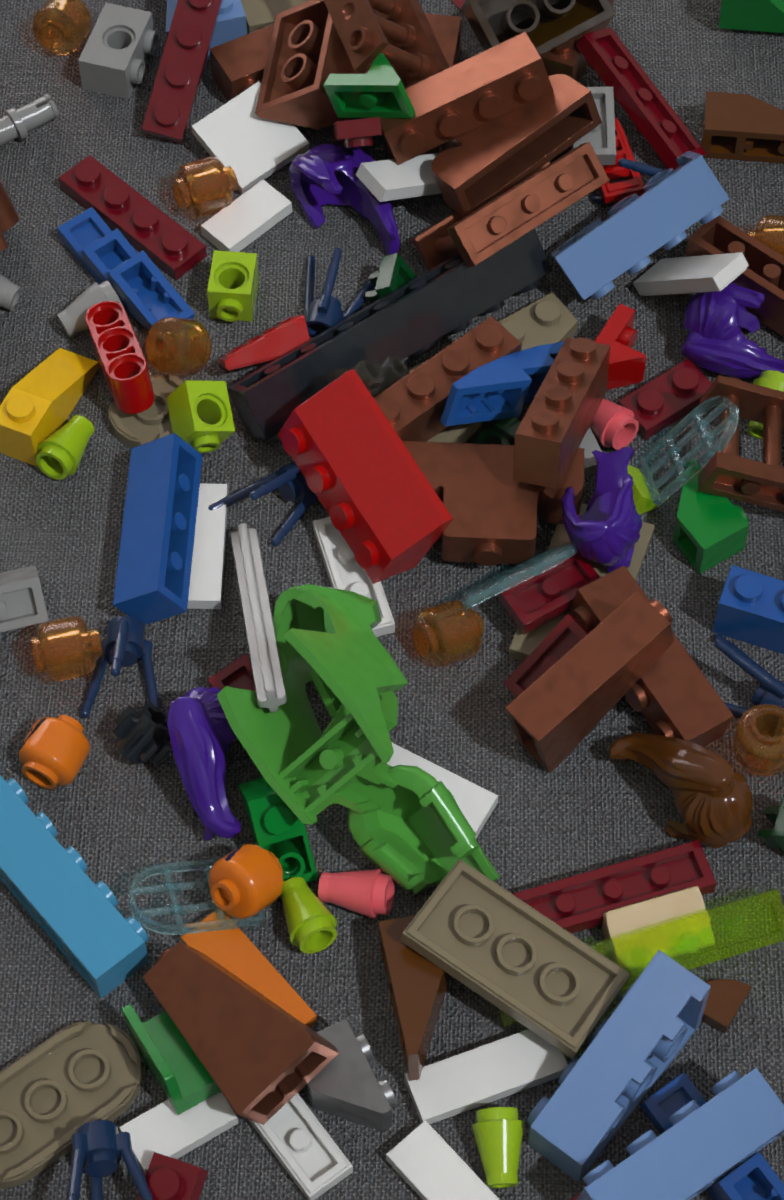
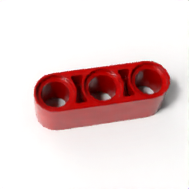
M102 301L94 304L85 314L86 323L96 357L115 405L123 413H141L153 405L155 393L145 357L125 309L116 301Z

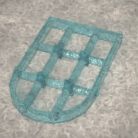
M715 396L699 404L638 459L652 501L657 506L662 505L706 466L717 451L721 452L730 442L737 429L739 411L738 407L729 398ZM717 406L710 414H708V415L703 419L702 415H703L705 412H707V411L710 410L711 408ZM729 406L730 415L709 433L707 427L710 425L709 423ZM696 421L697 423L694 425V428L675 444L674 440ZM724 431L721 437L713 444L715 438ZM701 432L703 438L700 439V442L680 459L679 452H681V448ZM668 446L669 448L666 450V453L649 467L648 463ZM704 447H707V451L685 470L686 463ZM672 457L674 461L671 465L672 467L654 482L652 474ZM678 472L679 476L658 493L657 489Z
M572 542L547 550L462 591V603L467 610L561 564L572 557L577 550Z
M221 858L165 863L148 867L135 876L129 887L128 907L134 919L146 929L159 934L185 935L265 926L266 922L264 910L257 913L255 917L226 919L224 912L211 899L208 900V903L179 905L177 894L181 890L209 888V871L214 863ZM205 870L206 877L202 878L201 881L173 883L171 873ZM159 874L164 876L165 882H161V885L137 887L148 877ZM168 892L170 904H167L166 907L139 910L134 900V895ZM215 910L218 919L217 921L184 924L182 916L190 912ZM173 914L176 925L161 924L148 917Z

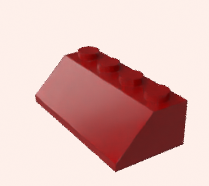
M355 369L345 372L295 408L279 431L278 437L282 442L284 450L292 457L300 469L309 489L316 494L329 514L333 526L340 531L354 553L358 565L365 570L373 584L415 568L453 520Z

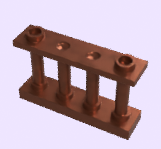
M323 0L355 71L361 73L381 52L389 63L401 68L409 87L450 68L418 0Z
M590 142L579 145L556 161L546 163L519 184L465 218L455 211L411 240L428 270L460 253L467 268L473 267L610 180Z
M718 375L700 399V407L721 412L720 452L717 451L698 475V491L784 512V467L781 466V428L784 429V392L744 382L738 378ZM739 417L763 423V462L743 458L739 455Z

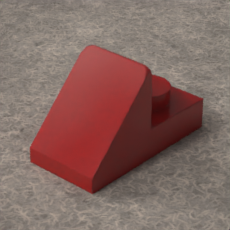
M619 303L595 339L596 343L611 345L607 390L640 383L644 379L646 355L632 349L638 333L637 330L633 329L635 310Z

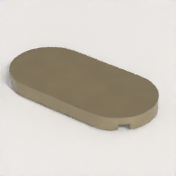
M92 1021L78 1022L60 1030L0 1072V1189L13 1188L28 1182L73 1150L71 1136L83 1124L95 1120H108L112 1122L131 1107L142 1086L143 1067L138 1048L126 1032L117 1026L107 1023L105 1026L93 1024Z

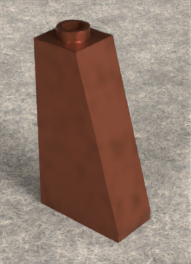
M636 591L505 707L518 742L549 773L558 767L674 642L671 627L673 618L667 609L656 599L648 602Z
M178 942L174 947L164 951L157 958L155 965L143 976L237 1115L264 1125L339 1054V1051L332 1043L209 956L184 943Z

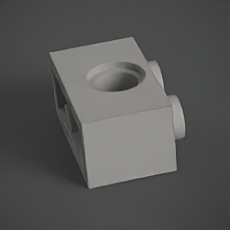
M105 3L78 59L82 89L124 99L130 98L135 84H141L144 78L145 63L148 56L154 55L157 50L159 33L154 30L152 12Z

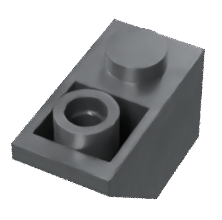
M347 1019L316 1032L332 1043L339 1051V1054L303 1087L312 1108L382 1132L391 1128L392 1108L397 1106V1102L387 1079L384 1076L377 1079L369 1065L370 1062L374 1061V1056L364 1034L359 1032L354 1035Z

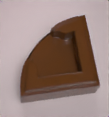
M731 979L707 981L706 983L711 986L702 1021L725 1034L750 994L752 986Z

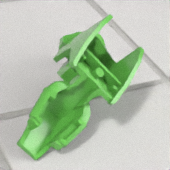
M314 584L293 586L283 591L275 602L273 622L287 702L278 706V712L270 713L268 708H260L258 706L255 691L225 686L217 694L231 729L265 781L303 824L313 825L317 823V815L333 803L347 807L348 828L353 839L360 847L358 851L387 875H391V878L406 891L411 890L414 894H420L433 884L438 887L459 858L495 882L500 878V875L474 837L476 835L461 812L452 793L445 787L443 782H438L432 775L417 766L396 765L393 767L387 764L394 753L389 731L397 725L398 699L393 691L401 690L408 682L372 631V628H375L382 621L378 601L353 591ZM312 680L332 718L323 734L306 693V684Z

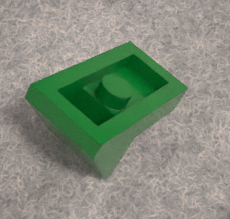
M382 52L375 58L367 74H329L323 85L338 118L380 117L412 119L415 114L401 79Z

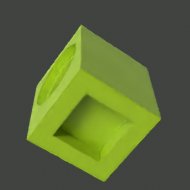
M214 250L207 288L210 319H222L229 322H253L259 284L257 253Z
M185 380L166 398L172 432L176 433L199 453H208L219 449L220 444L235 432L226 381Z

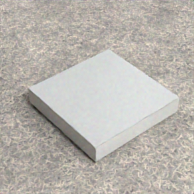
M259 81L192 125L193 135L241 194L290 163L298 154H303L309 150V142L295 125L262 119L255 114L261 88Z

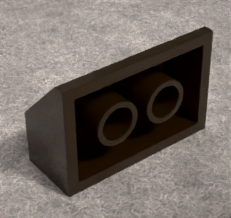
M466 0L461 8L484 50H488L526 32L540 56L616 15L608 0Z

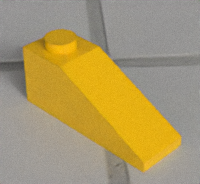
M58 348L17 382L0 405V453L38 467L36 464L38 445L64 425L99 369V362Z

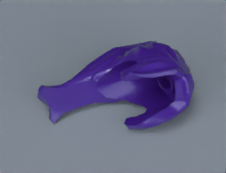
M325 143L308 150L303 155L298 154L293 159L289 167L291 188L313 229L320 228L321 224L326 222L321 208L322 205L353 206L363 218H368L375 226L382 240L386 255L398 253L400 239L391 201L379 202L356 176L361 163L375 161L364 147L345 149L334 144Z
M730 283L722 291L696 293L691 298L685 310L683 322L688 335L686 341L681 346V354L701 368L734 378L755 380L760 377L761 372L766 370L784 373V361L767 354L766 349L760 348L754 341L747 340L740 327L746 328L751 333L759 330L760 322L757 317L749 313L745 307L759 309L760 305L764 302V294Z
M622 447L611 453L597 450L592 451L597 462L594 494L586 508V513L580 517L576 514L573 503L575 494L572 486L567 487L564 495L561 497L563 524L572 546L577 549V552L582 557L599 562L607 569L608 573L624 565L626 568L630 566L635 543L640 538L639 532L642 527V521L633 500V477L628 475L627 470L628 463L634 455L632 447Z
M200 686L188 691L185 696L181 695L177 700H172L167 722L175 763L179 769L191 804L204 826V840L209 841L215 835L223 838H232L241 831V824L231 813L226 798L224 779L227 762L225 753L230 748L229 746L236 735L231 729L217 697L221 689Z

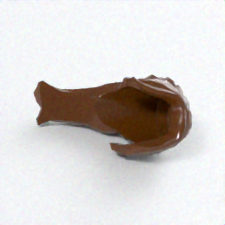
M638 732L619 736L611 743L608 754L612 759H627L639 762L653 771L663 784L670 787V794L674 795L675 806L684 822L683 824L668 819L664 829L670 837L684 838L692 841L699 840L700 844L717 849L726 846L728 842L740 840L749 831L752 824V793L750 786L746 783V778L736 770H733L731 763L720 754L679 738Z

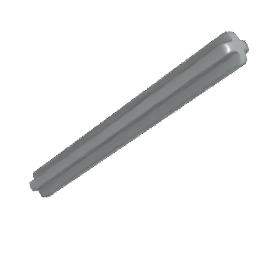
M241 523L238 525V530L231 533L230 538L256 699L260 708H268L270 713H275L279 711L278 706L287 702V695L257 530L255 528H247L246 523Z

